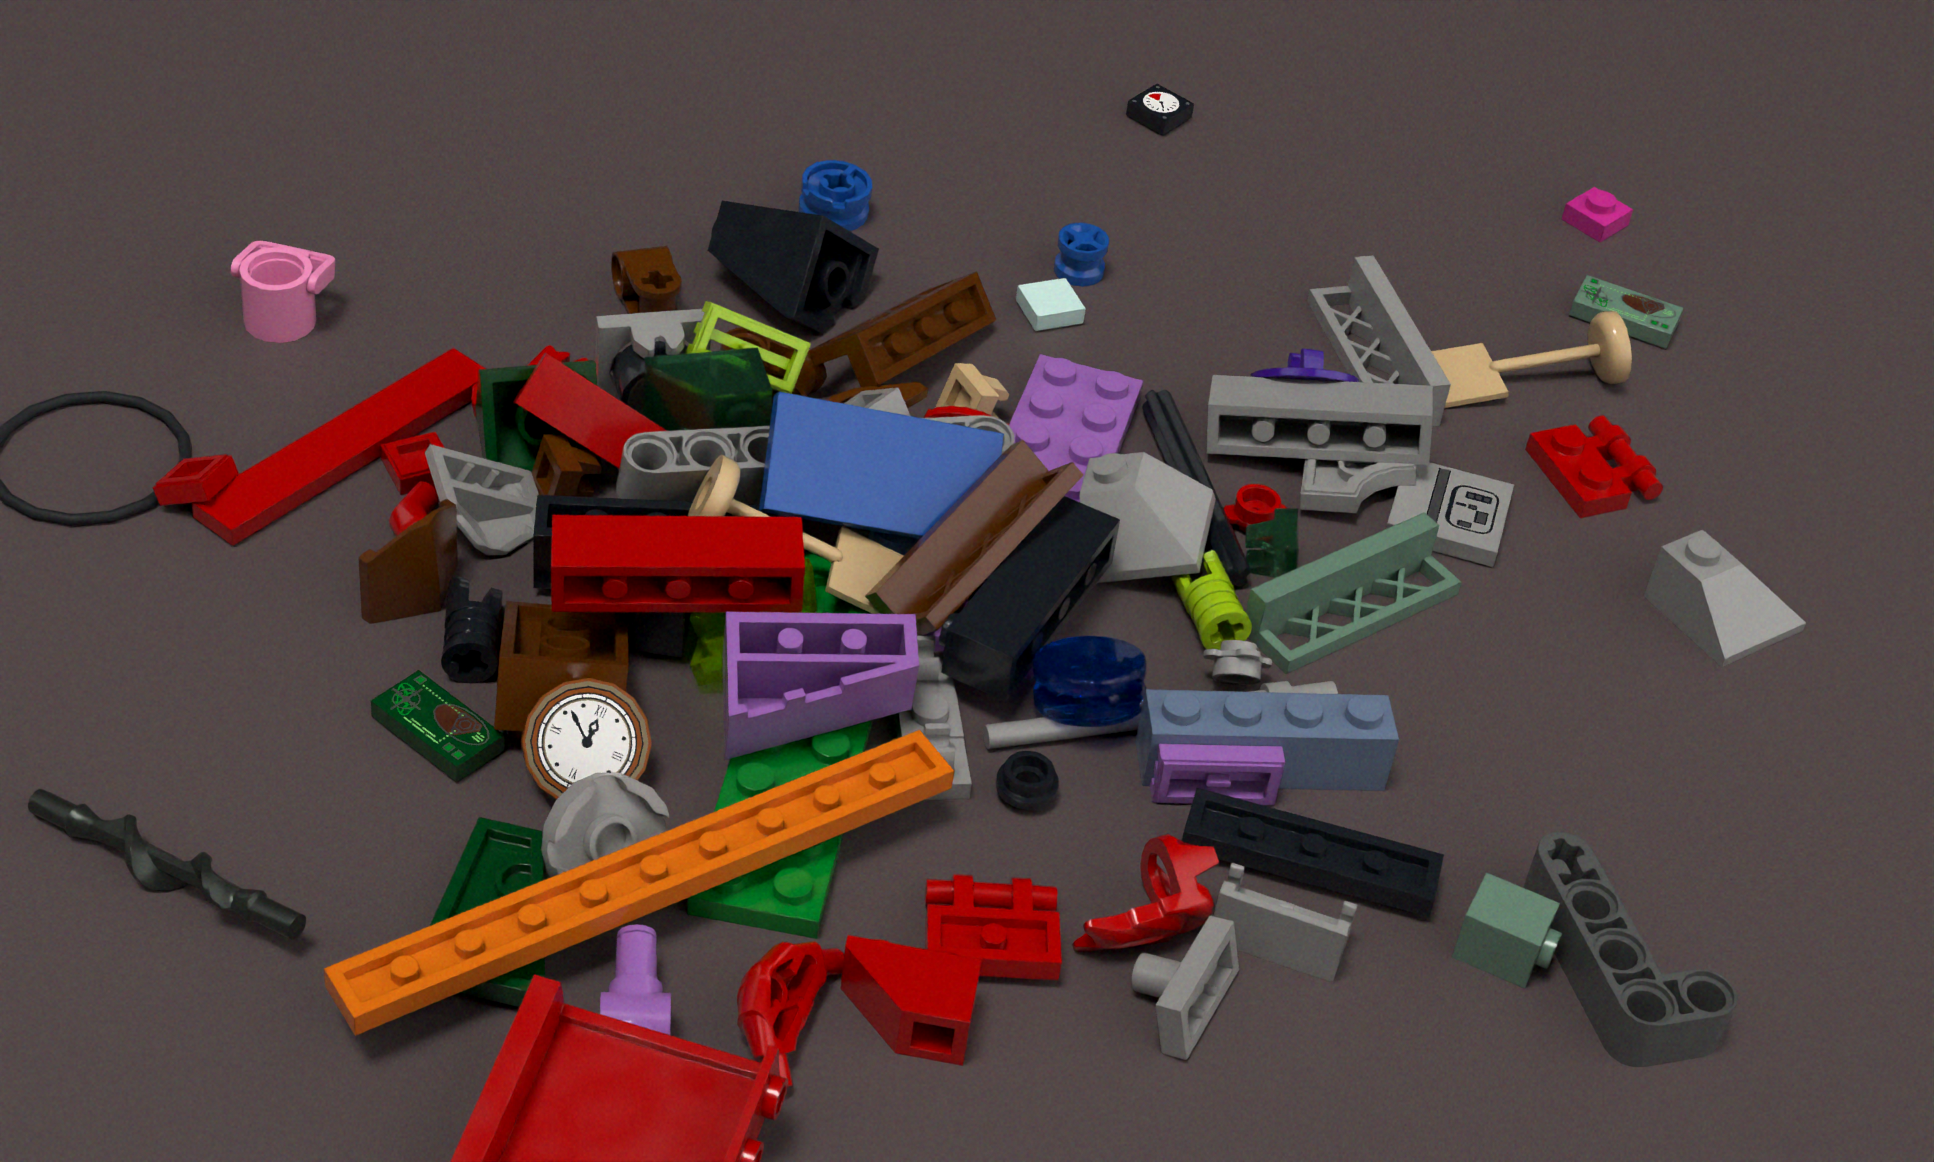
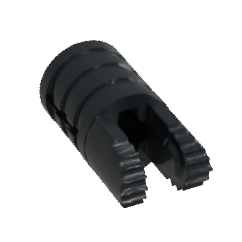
M457 576L450 580L448 586L441 665L444 672L456 681L479 683L492 677L498 667V642L503 592L491 587L482 602L469 601L470 581Z

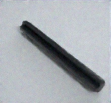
M1165 389L1160 392L1151 390L1145 395L1147 401L1142 405V408L1167 465L1207 486L1214 492L1216 500L1205 551L1213 550L1217 553L1232 585L1240 588L1247 583L1246 577L1251 573L1249 563L1171 393Z

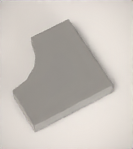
M1305 459L1300 494V510L1357 513L1361 502L1376 491L1398 485H1415L1417 465Z

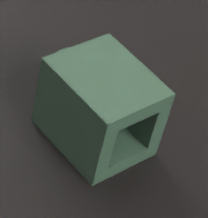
M1486 872L1465 915L1452 958L1525 988L1535 965L1548 969L1555 954L1562 933L1551 927L1560 903Z

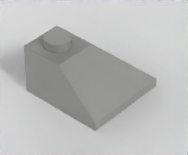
M1145 452L1122 455L1110 453L1101 457L1089 458L1079 494L1080 503L1120 519L1112 564L1097 583L1199 573L1216 500L1213 490Z
M1703 529L1661 546L1644 597L1719 666H1726L1803 631L1806 622Z

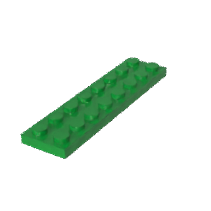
M804 552L805 577L802 613L872 614L826 592L825 589L832 562L813 553ZM873 720L730 758L714 812L865 752ZM844 833L689 897L687 915L817 939Z

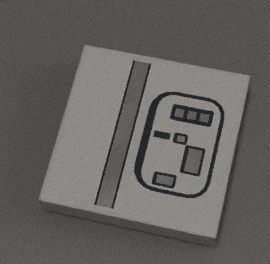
M1429 462V465H1417L1415 485H1398L1386 529L1425 512L1440 525L1432 551L1493 567L1514 484Z

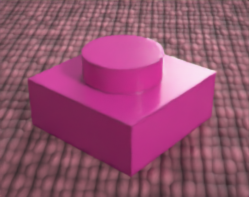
M1593 187L1567 202L1561 219L1596 241L1602 242L1629 225L1633 209L1616 200L1615 196L1611 193Z

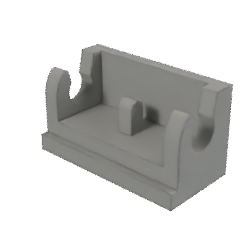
M1232 863L1228 879L1223 882L1220 889L1214 917L1234 921L1237 950L1333 983L1350 934L1357 904L1344 901L1340 918L1335 919L1240 887L1245 867Z

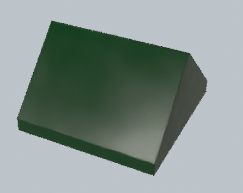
M594 360L562 363L597 385L596 362ZM537 365L478 370L475 411L482 457L484 459L532 472L543 435H565L514 402ZM566 435L571 447L589 450ZM595 454V456H596V458H597V460H598V462H599V464H600V466H601V468H602L601 457L598 456L597 454Z

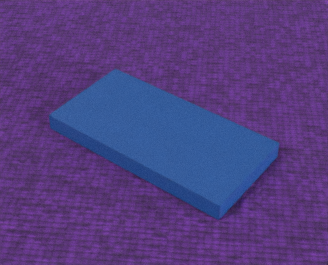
M778 392L773 397L759 511L921 539L1002 455L1004 433Z

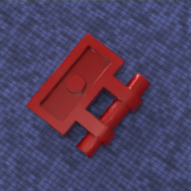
M1604 415L1595 417L1589 423L1588 429L1593 435L1592 437H1586L1576 424L1533 432L1529 435L1525 450L1579 518L1626 509L1632 494L1631 491L1638 490L1645 499L1652 500L1658 497L1663 490V485L1656 478L1657 470L1646 456L1637 455L1630 446L1631 439L1621 426L1612 425ZM1613 459L1619 467L1612 468L1607 460Z
M953 874L952 880L926 879L924 898L925 905H927L925 949L939 952L948 951L961 956L982 959L979 976L1059 980L1062 956L1060 913L1056 912L1057 886L1032 885L1031 878L1011 877L1010 884L973 882V875Z

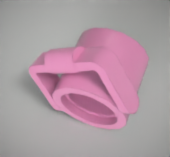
M254 241L233 259L231 265V275L240 278L243 321L246 331L257 339L274 343L291 342L308 335L314 329L316 323L315 294H319L334 279L335 258L328 254L267 241Z

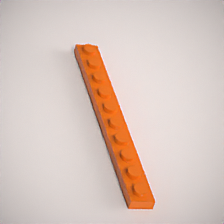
M917 730L324 968L325 987L356 1036L952 789L954 770L920 730Z

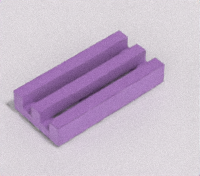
M1159 744L1157 750L1158 761H1155L1153 768L1155 778H1151L1150 783L1152 803L1192 804L1196 789L1201 788L1260 805H1275L1285 766L1283 748L1281 746Z

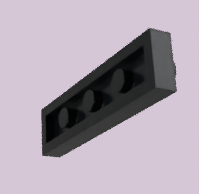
M1201 788L1196 789L1181 840L1182 842L1198 846L1214 847L1218 859L1428 917L1435 900L1444 854Z

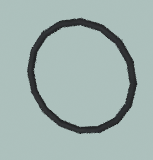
M109 391L63 394L28 406L0 426L1 449L10 433L37 415L67 405L112 403L139 408L164 421L178 439V463L183 459L191 458L189 434L170 411L142 397ZM0 479V499L3 503L32 519L70 526L115 522L149 510L159 503L153 491L144 499L110 511L71 514L37 508L11 494Z

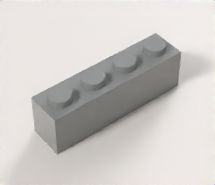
M1213 375L1208 402L1207 454L1429 465L1433 420V386Z

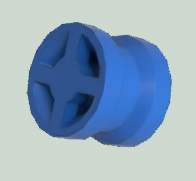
M1072 223L1064 226L1059 231L1057 246L1060 252L1055 257L1054 272L1059 279L1066 278L1069 284L1074 286H1091L1100 282L1105 270L1103 257L1107 254L1109 246L1107 233L1101 228L1088 223Z

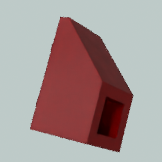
M848 935L845 944L840 989L896 1054L963 1066L982 959L961 956L948 951L939 952L900 945L882 939H868Z

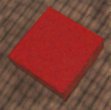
M436 432L381 444V460L400 495L408 494L420 481L427 482L435 487L425 451L430 444L445 448Z
M227 454L186 458L157 481L156 485L152 488L160 506L209 501L235 478L239 472L232 455L227 456Z

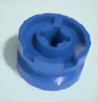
M826 160L816 162L807 167L802 174V194L799 197V212L823 215L848 231L855 230L864 225L868 218V202L871 199L873 188L872 179L866 171L845 161Z

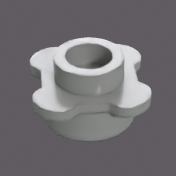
M1222 641L1220 650L1208 649L1204 650L1203 654L1204 659L1214 661L1212 678L1223 683L1239 685L1256 684L1261 679V668L1272 667V659L1262 657L1260 655L1261 652L1257 651V645L1249 641Z

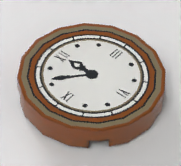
M592 678L563 682L542 695L526 716L521 737L526 768L537 786L556 800L574 782L594 773H622L638 781L647 767L652 745L648 719L635 698L614 683Z

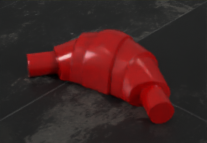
M815 941L798 944L782 942L774 945L757 963L750 967L741 980L737 994V1025L746 1037L754 1060L762 1063L768 1045L778 1047L779 1072L781 1077L788 1079L787 1088L793 1087L787 1053L796 1051L797 1037L800 1030L804 1028L818 990L826 982V976L839 975L843 969L844 953L838 948L822 949L819 943Z

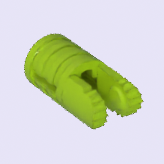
M1211 550L1203 554V566L1207 575L1193 582L1189 574L1170 576L1186 611L1191 615L1199 633V638L1206 649L1220 650L1221 642L1226 640H1247L1252 630L1251 620L1238 600L1235 589L1215 551Z

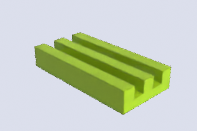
M705 301L701 311L704 312L701 323L697 322L693 332L696 334L693 344L689 343L685 354L779 392L792 394L811 343L712 302ZM719 318L794 349L791 360L714 329L717 319ZM709 340L786 370L783 380L706 350Z

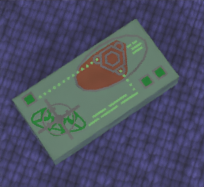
M1587 275L1573 300L1569 315L1590 323L1598 313L1611 310L1616 311L1622 317L1629 337L1661 348H1667L1684 308Z

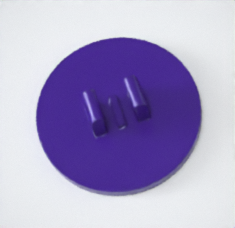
M1305 348L1301 349L1300 354H1289L1288 366L1286 368L1263 369L1255 371L1250 375V377L1359 382V379L1353 375L1323 369L1324 352Z

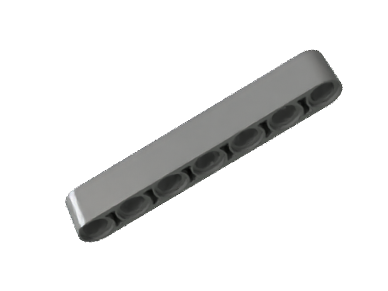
M993 416L923 418L1004 433L1002 454L1015 441L1014 433L1010 426L1003 420ZM770 426L657 431L635 434L626 441L623 447L616 483V494L621 499L693 502L710 467L720 455H724L737 462L741 471L740 481L733 499L744 504L760 505Z

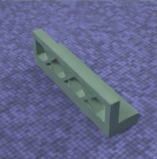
M1423 512L1252 588L1246 608V613L1252 623V630L1248 638L1268 658L1272 659L1285 674H1288L1458 595L1462 582L1431 555L1440 525ZM1420 571L1434 585L1425 587L1404 583V578ZM1368 594H1375L1394 598V603L1385 607L1363 603L1361 600L1362 597ZM1326 613L1351 617V623L1345 626H1337L1318 622V617ZM1286 633L1308 637V643L1290 650L1276 636Z

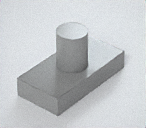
M1209 915L1182 962L1148 953H1142L1138 957L1132 973V989L1135 992L1159 998L1156 1003V1013L1162 1054L1184 1060L1188 1059L1239 971L1234 921Z

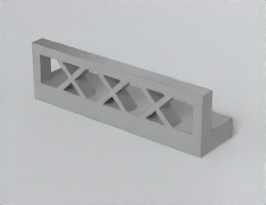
M1374 255L1354 257L1348 286L1310 289L1307 299L1309 306L1348 374L1357 377L1359 382L1433 386L1432 427L1440 426L1451 386L1449 380ZM1349 304L1353 313L1349 316L1330 308V306ZM1350 333L1370 341L1371 346L1368 348L1349 340L1347 336ZM1369 365L1390 375L1389 380L1387 381L1366 371L1367 366Z

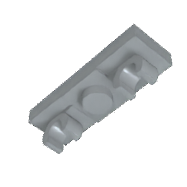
M935 635L917 636L919 670L912 709L894 714L897 737L900 738L920 730L954 770L952 789L925 800L970 799L972 783L954 680L952 677L941 673L944 651H934Z

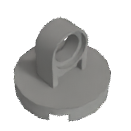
M594 773L574 782L555 801L544 823L541 851L548 875L553 877L665 832L666 823L664 816L669 818L666 804L652 787L622 773Z

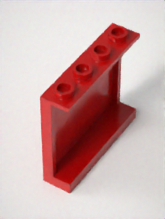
M534 974L450 1162H761L764 1142L758 1141L757 1138L765 1118L773 1121L778 1118L788 1087V1079L781 1077L779 1072V1048L768 1045L762 1063L565 1004L561 982Z

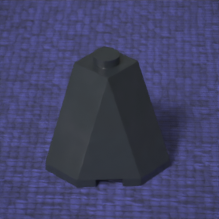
M722 200L717 219L712 227L711 240L707 251L783 316L813 332L823 334L835 324V314L844 307L854 308L865 299L879 248L823 215Z

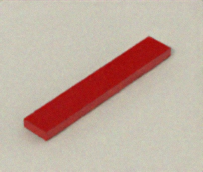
M455 348L448 350L238 474L209 501L192 502L193 518L234 546L380 457L381 444L413 437L469 403L472 397V387L478 382V370L486 368Z

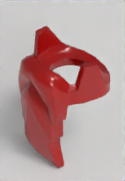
M1170 834L1151 838L1144 846L1140 863L1143 886L1151 904L1135 907L1122 914L1086 921L1083 924L1086 934L1073 942L1074 951L1091 952L1103 949H1123L1164 943L1178 934L1186 933L1203 925L1209 915L1212 914L1214 901L1209 889L1197 882V876L1219 864L1214 847L1182 842ZM1157 855L1162 860L1167 873H1164L1157 864Z

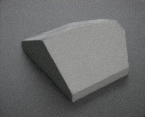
M429 445L425 455L439 501L448 499L456 504L457 526L475 548L486 555H507L533 539L536 502L539 493L531 471L439 446Z

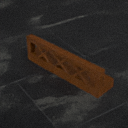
M976 271L931 287L810 349L809 352L815 366L848 355L860 387L878 386L995 322L997 319Z
M1024 440L1012 444L865 597L880 614H915L917 636L937 631L945 623L948 616L953 614L1080 480L1083 476L1082 472L1073 462L1048 471Z

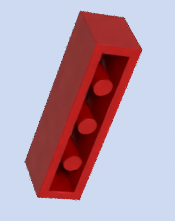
M552 515V612L802 613L805 577L802 517Z

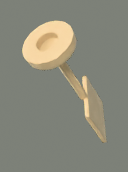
M1616 311L1601 312L1590 322L1588 345L1492 361L1483 343L1431 351L1451 384L1445 408L1507 398L1509 391L1499 373L1590 358L1595 373L1603 382L1609 384L1623 383L1629 378L1632 363L1631 344L1625 323Z
M720 455L710 467L688 513V516H725L727 512L734 516L771 517L733 499L740 481L741 471L737 462L724 455ZM844 526L839 530L835 547L803 532L804 549L832 562L825 591L872 614H880L865 596L904 555Z

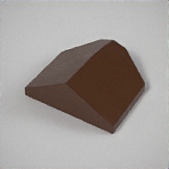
M444 499L439 503L438 509L405 529L380 550L375 552L368 549L360 555L358 560L363 620L369 624L441 611L448 592L449 582L453 579L458 566L456 504L448 499Z

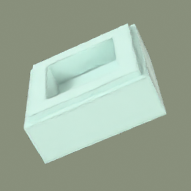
M1066 278L1018 285L1016 301L1035 331L1078 325L1084 322L1086 308Z

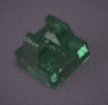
M1275 508L1274 520L1250 524L1246 527L1245 548H1261V550H1247L1246 559L1251 568V573L1277 578L1299 567L1298 508Z

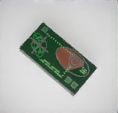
M420 670L371 700V716L456 782H459L505 750V735L495 730L494 726Z

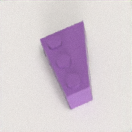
M726 612L722 653L725 760L912 709L919 670L916 615Z

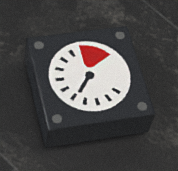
M1155 84L1128 100L1126 115L1160 135H1164L1192 118L1194 103L1159 84Z

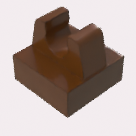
M544 434L534 463L532 476L539 495L593 497L594 490L588 478L581 476L585 474H600L602 468L594 452L571 447L566 435Z

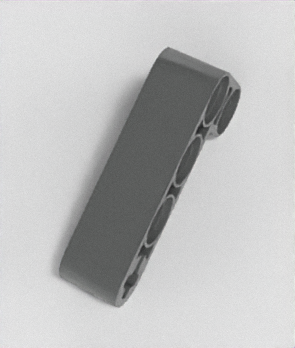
M1554 831L1545 834L1539 840L1523 888L1560 903L1551 927L1562 933L1555 956L1608 1054L1621 1064L1631 1067H1648L1705 1057L1712 1054L1718 1048L1737 1006L1738 995L1732 983L1718 972L1708 969H1691L1662 974L1589 844L1579 836L1568 832Z

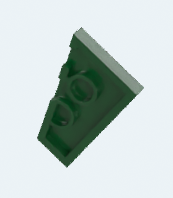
M479 817L430 926L543 881L542 831ZM545 957L459 993L520 1007L534 974L545 977Z

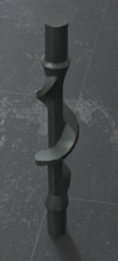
M38 789L29 799V812L64 828L67 835L98 841L125 852L127 868L132 876L146 887L169 891L183 888L190 884L203 890L206 901L221 909L233 910L247 922L255 921L291 940L298 938L305 928V915L268 898L263 890L242 889L218 876L211 868L212 857L206 852H200L192 860L183 861L145 842L137 829V820L133 815L127 814L122 818L110 821L103 820L85 803L75 805L44 789Z

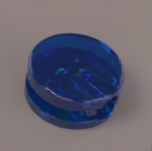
M1075 636L1048 643L1036 652L1033 659V675L1037 681L1033 688L1034 706L1044 717L1069 726L1104 727L1129 721L1138 716L1142 710L1146 691L1144 684L1147 674L1146 656L1138 647L1129 642L1104 636Z

